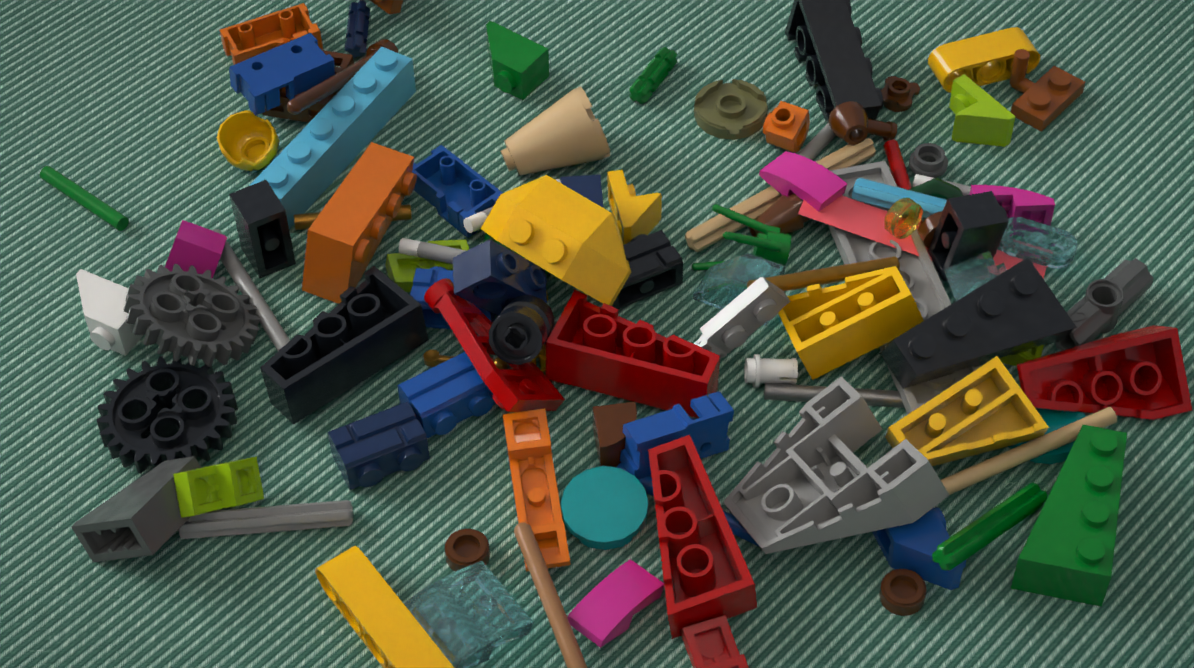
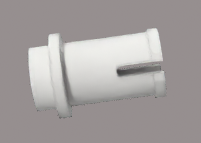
M754 354L753 358L745 359V383H752L753 387H759L760 383L796 385L798 364L796 358L770 359L760 358L759 354Z

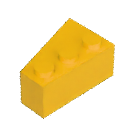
M896 266L845 277V283L822 288L820 284L807 286V292L787 296L790 302L778 312L796 352L812 380L888 343L924 321L909 288Z
M996 356L888 427L885 438L892 448L907 439L929 460L932 466L1036 439L1043 436L1049 426L998 356Z

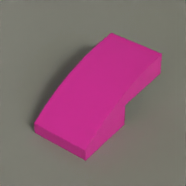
M785 151L759 172V176L781 195L788 197L795 193L818 212L843 195L847 187L845 181L827 168L804 156Z
M971 185L969 195L993 192L999 205L1007 213L1010 233L1049 232L1055 208L1053 198L1013 187Z
M630 559L596 585L576 605L567 618L573 628L601 648L629 629L634 614L661 597L664 583Z

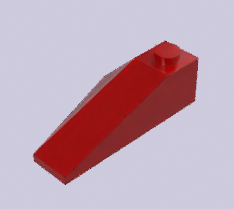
M1153 325L1017 364L1021 389L1035 408L1096 413L1111 407L1115 411L1116 416L1151 420L1192 411L1180 339L1176 327Z

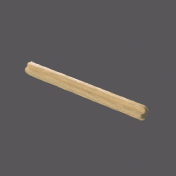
M866 138L859 144H848L816 161V163L830 171L857 166L875 155L874 142L870 138ZM770 186L733 206L730 210L757 220L782 195ZM719 214L687 231L685 234L687 246L690 250L700 252L723 239L724 232L734 233L745 227V225Z

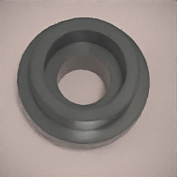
M933 143L919 145L910 155L909 167L913 173L932 178L943 175L948 166L945 151Z

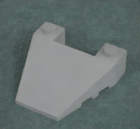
M841 376L804 405L799 411L802 419L789 434L782 432L774 441L777 449L764 464L757 461L723 503L763 552L769 554L914 523L947 498L949 493L929 460L907 439L903 440L868 468L853 453L883 429L864 398Z

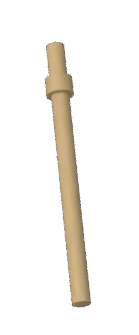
M1107 407L943 478L941 482L949 495L1075 441L1082 425L1105 428L1117 423L1116 413L1111 407Z

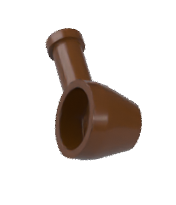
M854 101L844 102L835 107L828 119L833 133L851 145L863 142L868 134L883 137L884 140H893L897 134V124L895 122H882L868 118L863 106Z

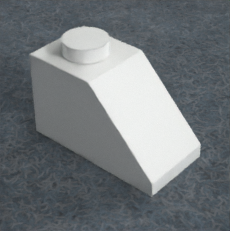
M80 269L76 277L91 340L103 350L111 349L126 356L143 336L134 335L132 332L135 325L126 323L128 313L124 312V306L129 288Z

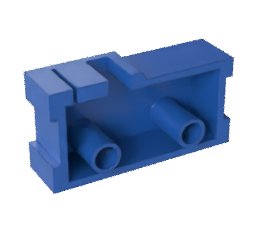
M309 33L230 66V85L237 94L241 92L248 101L250 110L256 116L265 112V109L268 111L280 105V88L286 86V97L291 100L295 98V95L307 91L335 75L334 59L330 54L325 55L318 47V40Z
M440 145L431 151L432 155L418 164H413L412 173L417 175L413 190L437 209L438 215L464 236L470 238L478 230L472 233L467 232L463 224L464 219L494 206L503 192L444 146Z
M717 391L708 394V397L705 395L691 400L690 406L699 417L698 419L690 418L679 403L670 410L623 424V433L626 436L625 449L621 450L620 461L627 472L634 475L637 479H641L651 475L648 449L687 435L691 436L700 459L729 450L730 443L727 432L729 422L733 421V408L721 392Z

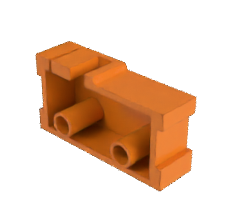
M304 3L219 30L223 49L227 56H232L233 65L309 33L318 40V47L323 50L320 29L316 23L312 24L310 21L309 11Z

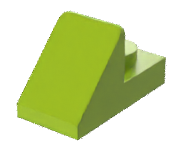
M965 74L954 79L949 108L955 114L952 140L962 143L1002 147L1009 145L1016 116Z

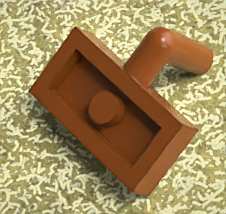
M1018 49L1014 54L1009 83L1012 88L1023 94L1012 104L1011 113L1016 116L1015 118L1042 132L1083 93L1085 81L1054 65L1034 83L1025 78L1030 54L1027 50Z

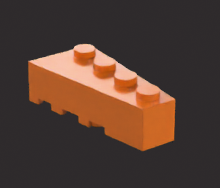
M373 142L370 143L308 229L302 291L339 304L341 302L340 295L350 286L356 288L391 221L398 214L404 197L406 195L410 196L415 187L417 175L412 173L413 156Z

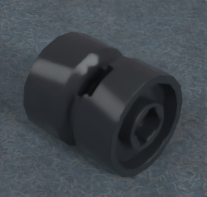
M521 295L513 298L490 327L489 344L492 351L501 360L509 364L522 365L531 362L540 353L555 327V317L550 306L544 300L534 295Z

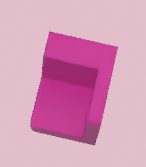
M182 220L165 268L172 271L174 264H178L183 271L188 272L189 267L192 265L196 268L198 274H203L207 269L210 270L211 278H213L227 237Z

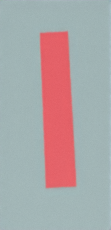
M843 195L819 212L805 200L802 202L798 212L799 215L896 248L890 243V240H893L899 244L902 251L919 256L903 216ZM913 220L918 230L921 223ZM997 249L987 274L976 275V277L990 281L1025 259ZM1032 262L1044 279L1047 266Z

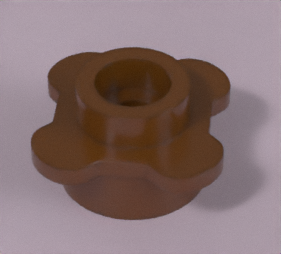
M896 76L887 77L885 79V87L881 89L883 105L888 110L894 112L908 110L912 106L914 95L920 93V86L917 83H909L906 79Z

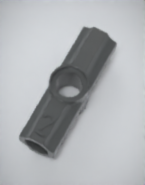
M1136 258L1131 261L1124 260L1104 279L1091 282L1086 289L1085 296L1067 311V314L1077 328L1059 342H1055L1056 348L1063 351L1092 342L1100 333H1107L1113 330L1117 324L1118 317L1152 286L1154 277L1149 273L1147 265Z

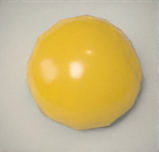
M249 110L230 115L220 125L216 137L219 148L226 160L234 167L245 171L260 170L266 167L276 156L280 142L271 122L268 119L264 120L255 116Z

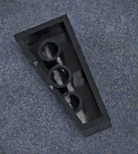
M794 0L785 34L788 40H796L797 42L794 53L798 62L806 61L805 77L809 86L817 85L816 101L826 122L828 123L829 115L835 107L848 101L861 104L866 111L867 117L876 120L879 110L883 108V96L881 90L875 88L872 79L871 61L868 57L864 56L861 47L862 36L860 29L854 27L851 18L850 0Z
M1028 257L898 336L879 354L904 389L953 374L955 371L983 365L996 356L1001 358L1008 355H1016L1034 347L1059 342L1077 327Z
M374 265L364 273V282L357 288L350 286L340 295L341 302L329 313L322 311L312 320L313 328L305 335L297 334L260 367L270 403L292 424L299 422L429 340L421 304Z

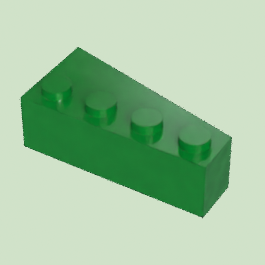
M1082 425L1018 558L1011 589L1102 607L1112 576L1127 440L1126 432Z

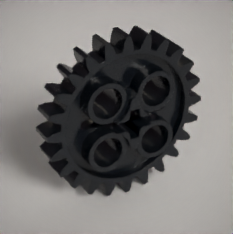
M159 356L157 366L151 367L146 361H142L143 371L137 373L128 368L126 372L129 379L127 381L114 379L113 383L116 391H104L103 393L106 403L98 405L101 417L97 419V424L104 447H108L113 459L120 457L123 467L126 468L135 463L137 472L140 474L149 465L155 468L167 460L195 456V458L200 457L208 462L210 460L208 449L212 448L222 451L223 444L221 438H231L233 434L230 425L237 424L235 411L238 410L231 383L225 382L222 371L214 373L212 366L208 367L204 364L199 368L198 361H196L194 366L189 362L185 365L182 364L180 358L177 362L173 360L172 364H166L163 356Z

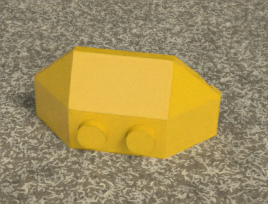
M548 175L500 194L480 228L496 241L603 304L613 305L631 274L615 215Z

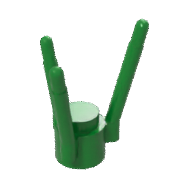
M715 204L712 206L714 212L762 232L758 233L757 237L728 231L723 233L724 239L754 246V256L760 257V259L693 263L691 268L694 271L756 268L772 271L774 264L786 265L790 253L791 235L780 233L779 227L763 224Z

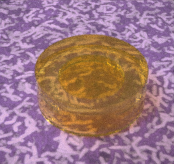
M902 198L896 201L885 216V230L897 239L908 237L915 231L922 219V207L910 198Z

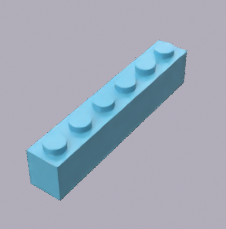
M381 47L249 185L267 180L286 210L289 229L294 225V215L304 214L416 92L412 58Z

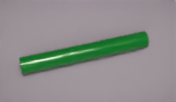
M45 166L41 170V179L117 230L122 231L128 226L129 219L52 167Z

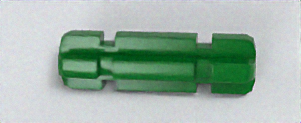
M663 47L654 56L655 58L650 61L639 75V79L630 87L629 91L631 92L630 98L632 101L644 104L649 100L652 93L659 87L669 74L668 72L677 63V53L674 50Z

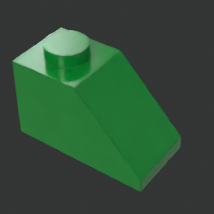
M489 21L486 24L494 86L505 93L524 100L550 76L548 48L493 21Z

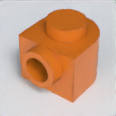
M780 101L778 107L770 112L765 119L763 134L766 135V142L797 153L803 146L809 130V110Z

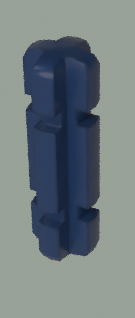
M360 0L358 3L352 2L349 5L345 51L353 55V59L357 56L363 57L366 54L370 8L366 6L364 0Z

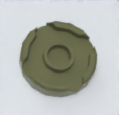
M732 79V83L723 84V80H718L704 86L696 95L694 117L697 125L707 134L720 139L735 140L746 138L760 131L763 127L768 112L767 99L764 92L754 84L737 79Z

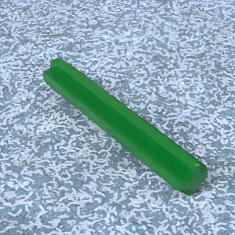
M1028 484L939 544L937 550L932 553L933 561L939 563L942 570H952L1041 508L1043 502L1047 500V492L1041 490L1039 484Z

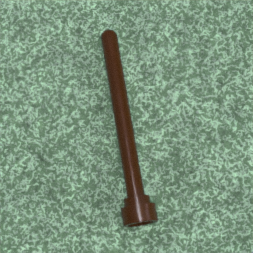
M387 39L377 41L368 48L366 57L291 99L287 103L288 112L294 115L299 114L341 89L381 47L399 53L397 47Z

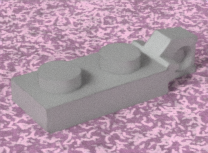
M760 277L700 328L702 335L693 344L719 355L720 359L726 357L727 353L729 354L734 348L741 346L765 322L772 320L790 300L783 290L766 278Z

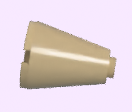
M581 86L571 90L504 140L506 148L500 152L509 172L516 169L519 175H525L602 160L610 156V148L598 118H595L591 110L592 105Z

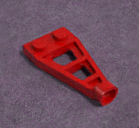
M441 279L429 287L424 295L425 302L434 313H442L481 379L493 393V400L500 408L508 412H522L544 408L546 411H556L564 402V397L532 361L522 365L509 364L513 369L497 368L490 355H496L489 344V330L492 322L473 303L454 294V284L450 279Z

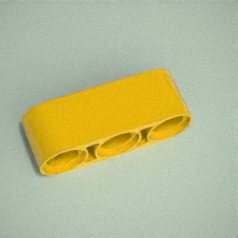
M1011 27L938 46L929 55L928 65L944 90L951 93L953 80L964 74L978 86L1010 79L1014 54L1018 49L1027 50L1030 54L1026 74H1028L1039 64L1040 54L1021 28Z

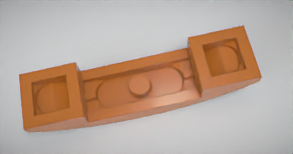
M544 408L503 414L518 524L525 522L531 526L547 568L571 565L552 458L546 410ZM524 560L526 572H528L529 570Z

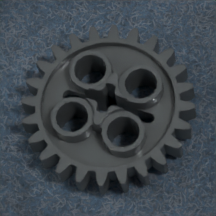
M174 264L172 271H169L163 265H159L157 273L146 269L144 277L137 275L134 284H130L124 306V312L128 313L126 323L135 325L132 333L134 335H146L143 342L144 345L156 343L159 345L158 354H163L167 351L173 352V360L176 362L182 356L188 357L189 363L193 366L197 359H202L208 367L212 366L215 358L223 365H227L229 357L237 361L240 360L242 352L248 353L251 345L254 344L259 330L260 317L255 316L257 307L248 305L249 295H237L238 285L226 286V277L222 276L215 280L211 278V271L208 269L203 274H198L196 268L192 265L189 267L188 272L183 271L178 264Z

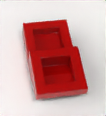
M726 615L682 628L680 634L693 668H749L744 654H739Z

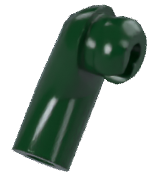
M933 178L909 189L946 200L963 196L959 187L939 178Z

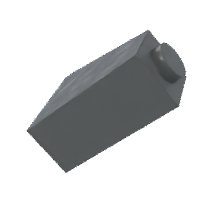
M195 456L162 462L71 526L92 562L154 555L190 518H181L173 474L202 468Z

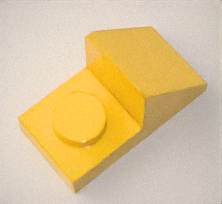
M623 169L607 172L608 201L611 212L615 215L623 245L629 243L640 234L648 235L661 220V193L636 196L634 185H627Z

